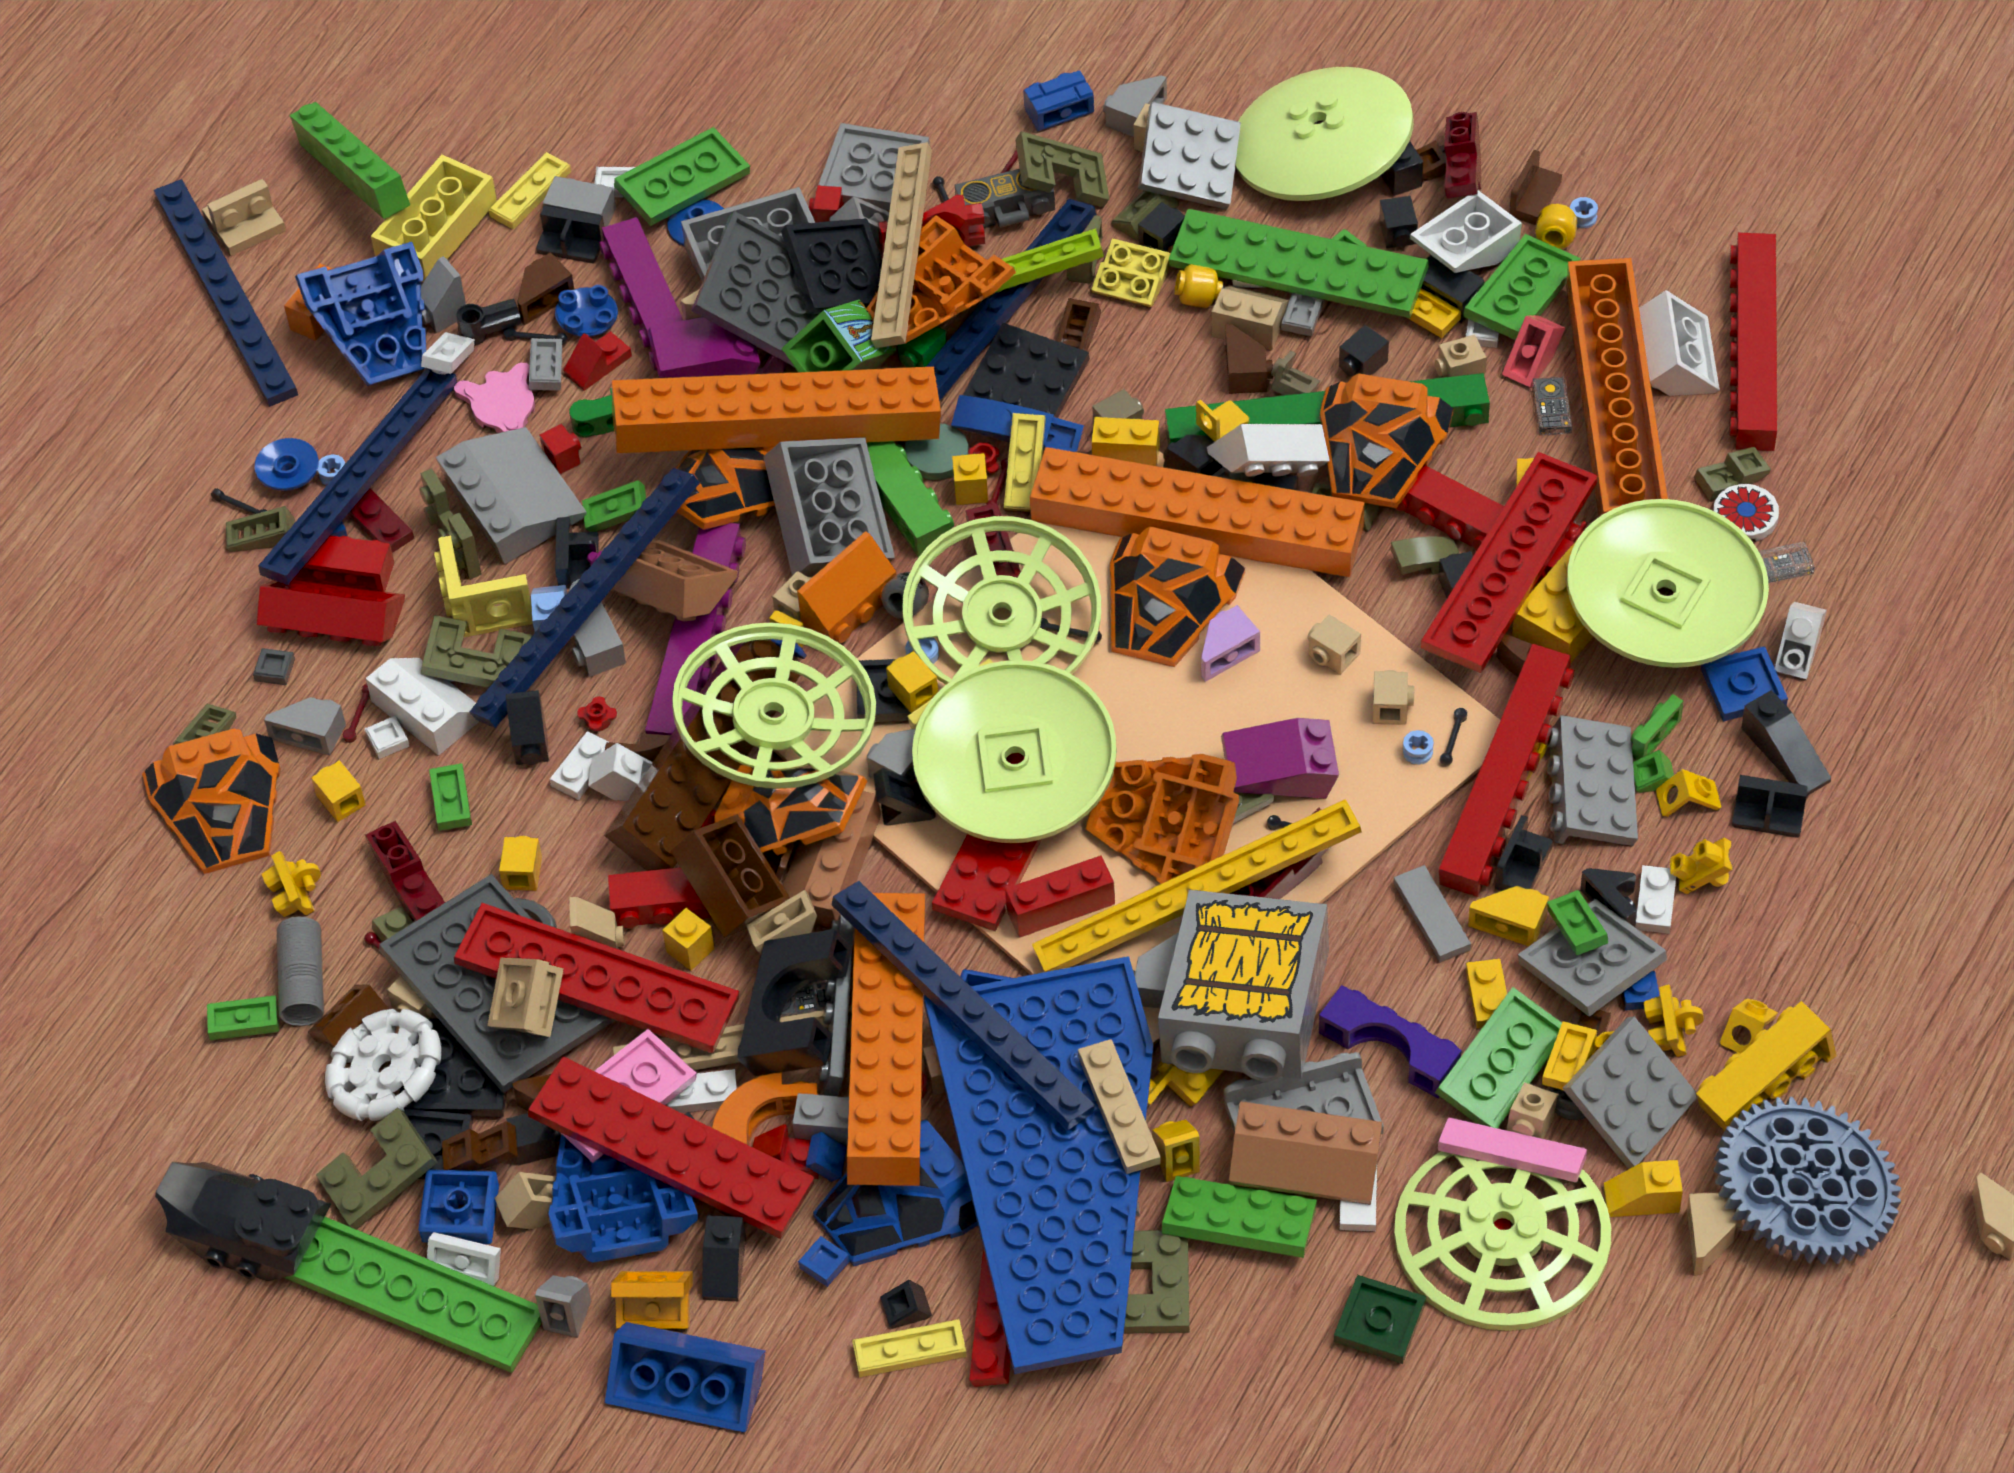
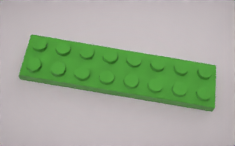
M1193 209L1187 210L1169 257L1171 267L1185 269L1186 266L1191 264L1215 269L1218 277L1406 318H1411L1429 267L1428 259Z
M324 1217L295 1274L283 1277L510 1373L514 1371L542 1323L538 1305L327 1217Z

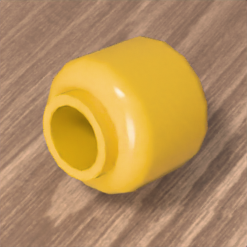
M1550 204L1544 207L1539 212L1535 227L1536 239L1561 250L1567 248L1574 241L1577 230V216L1574 211L1562 204Z
M1191 264L1186 266L1184 271L1179 270L1174 292L1175 295L1179 296L1180 302L1184 305L1208 308L1212 305L1214 299L1218 298L1221 288H1223V282L1218 281L1215 269Z

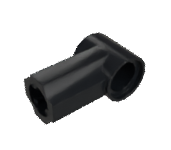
M514 299L485 307L477 304H466L461 306L456 314L459 336L475 339L474 345L483 343L486 340L487 334L521 324L520 314Z

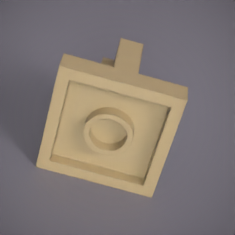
M263 179L207 204V207L202 209L205 220L230 256L286 231L283 220L272 205L269 188Z
M501 957L487 1026L497 1029L516 1030L542 1037H551L564 968L549 965V962L538 959Z

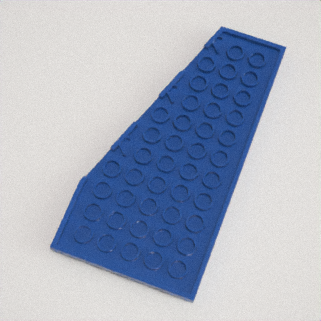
M1129 956L970 986L1095 1104L1093 1114L1068 1131L926 995H923L926 1015L1014 1374L1122 1353L1141 1170L1126 1174L1078 1058V1049L1112 1039L1146 1121L1153 1042Z

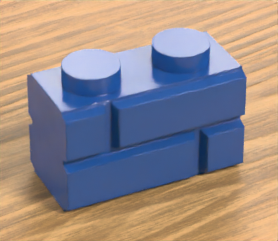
M1080 70L1073 73H1062L1055 79L1043 83H1034L1023 90L1025 111L1029 118L1032 119V123L1037 131L1094 112L1093 91L1089 84L1086 83V79Z

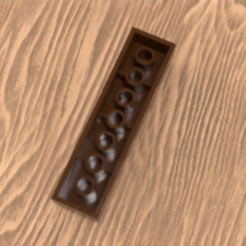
M770 639L753 640L736 644L729 648L738 663L756 658H779L781 650ZM722 661L717 665L699 693L706 695L712 682L722 672L727 670ZM759 669L747 672L746 674L754 682L760 679L775 678L777 669ZM790 671L788 681L796 683L800 675ZM731 680L722 688L716 699L734 704L735 698L741 689L734 680ZM691 704L683 716L688 734L694 742L710 739L703 723V708ZM770 710L765 714L773 718L777 711ZM713 711V721L719 735L735 729L732 716ZM676 727L604 836L646 871L674 868L677 861L671 850L693 831L700 829L731 782V779L716 773L694 756L681 739ZM745 740L730 745L731 748L745 756H748L754 747ZM720 749L706 753L722 765L736 771L742 765L725 755Z

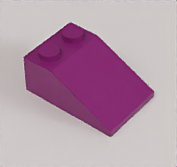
M704 317L650 326L648 329L658 376L679 378L755 374L760 365L755 345Z
M1293 718L1223 732L1221 735L1225 760L1235 762L1237 781L1233 792L1252 794L1272 793V795L1326 799L1339 777L1329 720Z

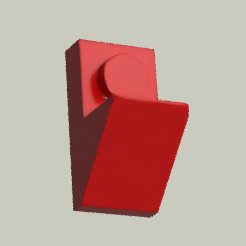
M611 331L596 342L584 333L563 369L564 374L585 391L631 358V348Z
M782 1124L754 1138L753 1148L815 1177L814 1179H819L818 1173L806 1167L811 1140L789 1138L786 1124Z

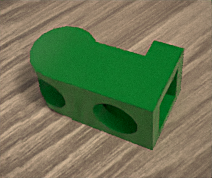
M610 388L611 395L595 400H578L571 405L569 414L572 430L576 435L591 437L614 431L612 388Z

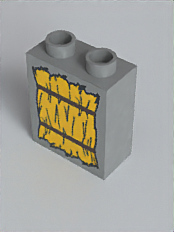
M1189 890L1158 1016L1162 1063L1174 1064L1177 1068L1189 1073H1202L1211 1068L1244 1072L1249 1077L1259 1081H1273L1280 1076L1302 1079L1329 954L1327 904Z

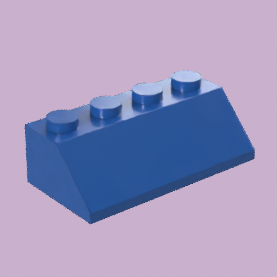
M625 1322L614 1333L605 1403L746 1432L761 1387L766 1350Z

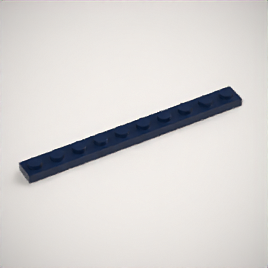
M180 179L155 189L156 200L268 406L270 407L298 396L293 380L183 180Z
M1068 199L1025 251L1082 233L1089 225L1093 216L1097 215L1095 207ZM1044 277L995 292L982 300L926 367H934L939 401L993 339L1002 323H1006Z
M425 369L258 565L261 576L286 585L292 581L454 389L457 383L456 374H437L432 369Z
M672 468L663 477L662 482L652 494L643 501L641 507L622 526L621 531L611 543L602 550L600 556L582 574L580 580L570 592L561 599L559 605L541 623L539 629L529 641L520 648L518 654L499 673L498 678L488 690L479 697L477 703L469 711L475 720L494 728L500 724L508 714L506 694L526 692L700 484L694 474Z
M860 881L855 882L833 896L831 905L1067 1131L1093 1114L1095 1104Z

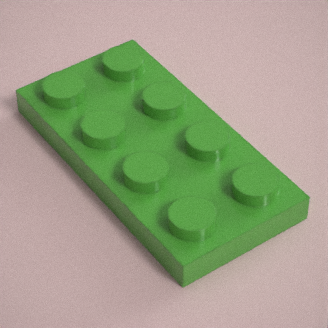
M712 127L614 178V187L644 220L652 226L750 174V165Z
M1525 234L1467 304L1464 310V317L1516 340L1525 316H1541L1565 286L1568 261H1580L1581 258Z
M1512 987L1435 1093L1476 1124L1498 1128L1510 1112V1108L1524 1082L1530 1084L1550 1057L1562 1022Z
M1176 1176L1162 1222V1234L1304 1258L1316 1212L1317 1200Z

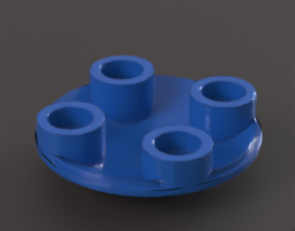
M595 285L591 288L584 287L564 290L559 294V301L555 308V317L560 327L576 336H582L584 333L589 337L602 334L614 325L618 316L615 300L608 294L607 288L602 285Z

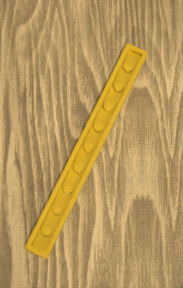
M1344 799L1032 943L1033 949L1044 972L1069 968L1182 916L1189 890L1232 893L1361 833L1360 824L1347 800Z

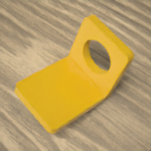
M1202 400L1196 402V425L1214 442L1240 424L1249 423V417L1230 400L1213 411Z
M1681 769L1656 789L1661 813L1666 817H1669L1688 801L1714 810L1721 808L1715 782L1684 769ZM1673 786H1677V798L1673 803L1669 804L1667 801L1668 792Z
M1746 998L1732 1009L1720 1044L1737 1053H1742L1751 1045L1755 1035L1777 1017L1778 1012L1768 1008L1766 1004L1760 1001ZM1741 1025L1748 1028L1751 1033V1040L1748 1044L1740 1045L1735 1042L1732 1032L1736 1026Z

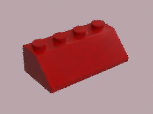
M292 579L286 585L273 580L261 585L259 588L257 625L267 626V631L274 633H286L287 629L298 630V635L303 637H318V633L330 635V640L347 642L350 641V638L362 639L361 644L381 646V642L393 637L405 601V594Z

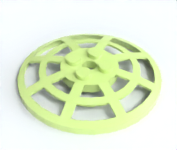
M993 516L960 524L940 535L926 547L914 563L906 581L903 593V621L906 636L912 650L937 676V679L945 685L961 674L978 667L988 651L1007 653L1009 660H1023L1020 649L1028 645L1032 640L1049 646L1042 655L1033 660L1034 662L1046 664L1059 650L1077 656L1071 665L1064 670L1073 674L1090 654L1097 639L1101 623V594L1098 580L1090 563L1080 549L1067 537L1051 527L1033 520L1011 516ZM1012 531L1028 534L1039 539L1029 556L1015 551H990L985 533ZM972 536L977 555L959 563L946 577L929 567L932 561L945 549L962 539ZM1051 545L1059 549L1074 563L1085 583L1066 590L1058 575L1042 562ZM993 562H1012L1024 565L1018 578L1006 575L997 576ZM980 566L984 580L974 585L970 591L955 584L966 572ZM1036 572L1041 574L1051 584L1056 592L1055 595L1039 599L1037 593L1029 585ZM921 578L938 588L933 604V624L914 626L913 601L916 588ZM947 595L963 603L961 620L943 623V607ZM1089 596L1091 601V623L1087 639L1083 645L1066 639L1071 625L1070 603ZM1061 607V624L1058 634L1056 635L1040 628L1042 613ZM998 608H1006L1011 612V616L1006 620H998L993 616V612ZM967 633L976 644L968 658L963 656L954 647L948 638L949 635ZM938 637L946 653L961 665L952 679L943 674L930 661L921 648L918 639Z
M755 623L719 633L702 643L689 655L680 668L674 683L672 709L674 722L681 739L690 752L704 765L716 773L739 783L755 787L780 789L814 784L837 774L849 766L861 754L870 739L875 723L876 699L873 685L866 670L858 659L838 642L812 629L792 624ZM753 640H782L779 658H756L738 663L729 647ZM799 643L819 650L837 661L842 667L826 678L814 668L793 660L795 645ZM717 654L727 670L722 672L712 682L706 695L686 688L695 671L707 659ZM759 669H777L775 678L760 679L754 682L750 680L746 673ZM790 671L808 678L817 686L806 692L797 684L788 681ZM850 677L856 682L862 695L865 709L864 719H844L843 702L836 688ZM731 680H734L741 689L735 698L734 704L716 699L722 688ZM827 696L833 708L834 719L814 718L813 703ZM683 700L703 708V723L710 739L698 742L692 740L684 724ZM770 710H775L780 712L782 715L777 718L768 717L765 713ZM713 711L732 716L735 729L719 735L713 721ZM811 730L830 731L831 733L826 741L815 751L803 741L810 734ZM862 731L855 747L832 766L821 758L834 747L840 738L841 732ZM745 740L759 748L757 758L752 759L742 755L731 748L730 745ZM791 748L801 757L787 762H770L773 750ZM720 749L734 761L754 768L753 773L749 775L722 765L706 753ZM806 765H810L817 771L812 774L791 778L766 777L768 770H792Z
M1443 1151L1434 1155L1416 1171L1402 1192L1395 1214L1394 1231L1397 1256L1404 1274L1419 1294L1427 1296L1426 1301L1445 1315L1467 1325L1490 1330L1512 1331L1534 1328L1550 1323L1570 1313L1585 1301L1598 1285L1606 1269L1611 1248V1223L1608 1208L1600 1190L1583 1169L1579 1179L1586 1187L1567 1191L1564 1185L1555 1177L1516 1169L1511 1184H1491L1483 1170L1512 1167L1482 1160L1476 1161L1473 1158ZM1455 1156L1461 1164L1462 1168L1446 1178L1437 1189L1435 1195L1414 1192L1426 1173L1440 1162ZM1532 1174L1547 1183L1557 1194L1538 1199L1533 1193L1525 1189L1530 1175ZM1467 1176L1470 1177L1477 1189L1466 1201L1446 1197L1453 1186ZM1594 1200L1597 1206L1601 1224L1598 1252L1578 1242L1579 1217L1575 1204ZM1408 1205L1429 1208L1427 1229L1431 1246L1412 1256L1408 1247L1405 1230ZM1565 1207L1568 1217L1567 1236L1547 1228V1212ZM1440 1210L1460 1215V1231L1442 1240L1438 1225ZM1505 1218L1510 1220L1513 1226L1508 1230H1500L1493 1223L1497 1219ZM1543 1243L1561 1249L1560 1254L1551 1264L1538 1271L1532 1257L1540 1250ZM1465 1245L1474 1256L1480 1259L1476 1273L1458 1263L1451 1256L1450 1252ZM1572 1255L1591 1264L1592 1267L1580 1284L1566 1296L1553 1303L1544 1283L1561 1272L1570 1261ZM1439 1258L1441 1263L1453 1275L1471 1285L1465 1305L1452 1300L1436 1289L1424 1277L1420 1269ZM1518 1264L1524 1275L1523 1278L1510 1280L1490 1278L1494 1265L1510 1266ZM1531 1289L1539 1309L1511 1314L1479 1310L1485 1290L1517 1292Z

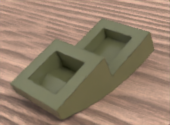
M1751 447L1728 453L1723 463L1698 468L1694 479L1709 500L1717 499L1718 495L1730 486L1753 484L1767 476L1771 469L1757 449Z
M1416 537L1391 542V552L1401 575L1427 568L1430 569L1432 575L1438 574L1439 559L1446 558L1451 554H1459L1454 540L1448 537Z

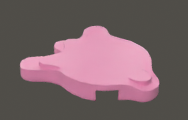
M518 363L510 371L504 373L490 371L485 376L486 383L482 385L463 380L454 386L455 395L470 404L476 422L482 428H484V425L495 428L496 433L524 428L528 423L527 417L531 412L534 413L535 411L534 396L528 386L530 365L527 363Z

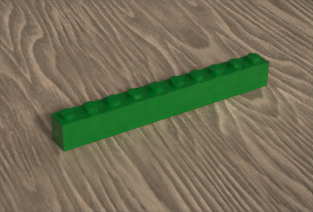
M1484 373L1409 381L1425 385L1428 388L1427 396L1439 397L1453 408L1450 427L1476 426L1489 423L1490 401ZM1325 391L1232 402L1249 417L1248 424L1321 425L1320 410ZM1225 402L1206 405L1213 411ZM1196 405L1165 409V430L1168 445L1172 442L1176 443L1186 435L1208 436L1196 425Z

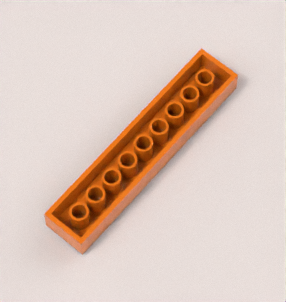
M1632 258L1568 261L1566 290L1592 473L1598 475L1597 484L1594 488L1598 517L1628 503L1650 499H1668Z
M934 367L612 380V414L616 454L774 447L779 442L845 438H865L866 442L939 439L941 408Z
M1045 447L1030 495L1031 520L1039 523L1119 537L1132 533L1140 535L1146 528L1155 527L1214 541L1219 546V554L1345 577L1351 576L1364 527L1365 502Z
M872 893L924 942V893ZM856 928L854 938L847 1185L920 1186L923 993Z

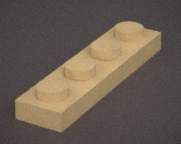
M1112 1039L1078 1049V1058L1126 1174L1160 1164V1154Z

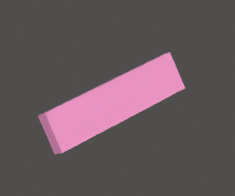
M1449 1117L1438 1141L1439 1151L1572 1182L1578 1181L1587 1154V1149Z

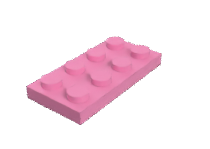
M649 1029L595 1070V1072L664 1105L695 1082L697 1075L692 1068ZM562 1134L592 1163L604 1154Z

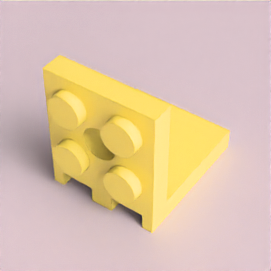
M451 536L438 538L440 551L434 552L437 570L441 571L439 572V583L447 617L453 616V619L467 622L464 637L499 631V628L510 629L533 624L526 574L461 586Z

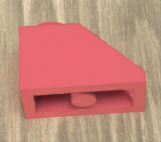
M1538 315L1525 316L1502 375L1532 387L1554 357L1565 327Z

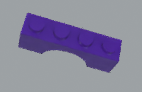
M1343 985L1339 987L1319 1014V1034L1346 1049L1367 1041L1385 1042L1396 1047L1408 1061V1083L1438 1099L1440 1096L1435 1091L1461 1057L1462 1050L1452 1041L1440 1039L1429 1033L1421 1024L1411 1023L1398 1016L1393 1009L1387 1006H1380L1370 1001L1360 991L1350 990Z

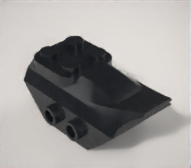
M172 1162L155 1193V1197L164 1210L167 1219L166 1232L212 1267L218 1269L226 1267L237 1271L238 1274L247 1279H255L256 1277L265 1281L295 1274L331 1206V1203L317 1199L314 1193L309 1190L276 1179H263L254 1174L246 1176L207 1162Z

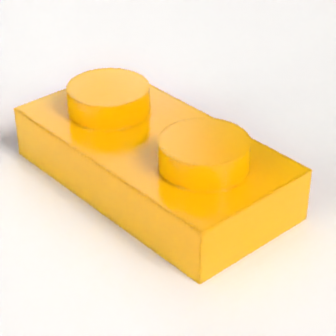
M1421 288L1411 318L1408 319L1443 338L1461 319V311Z
M1501 959L1466 962L1465 971L1476 1029L1483 1028L1507 995Z
M1563 1021L1542 1076V1085L1563 1090L1562 1088L1589 1060L1597 1037V1030Z

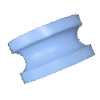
M1580 197L1571 202L1570 208L1577 216V227H1592L1597 221L1598 205L1596 202L1587 197Z
M327 455L319 460L317 471L322 484L327 486L344 466L345 461L339 455ZM332 468H337V469H334V470H335L334 473H330V469H332Z
M1416 730L1411 731L1404 737L1403 755L1408 762L1420 765L1425 764L1432 758L1434 742L1430 734L1425 731ZM1412 745H1414L1415 747H1420L1421 745H1423L1424 750L1421 748H1416L1415 750H1413Z

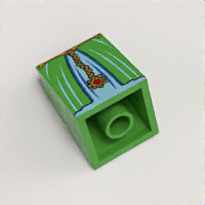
M860 299L823 310L781 348L798 372L876 369L896 351L894 346L875 348L871 341L874 318Z

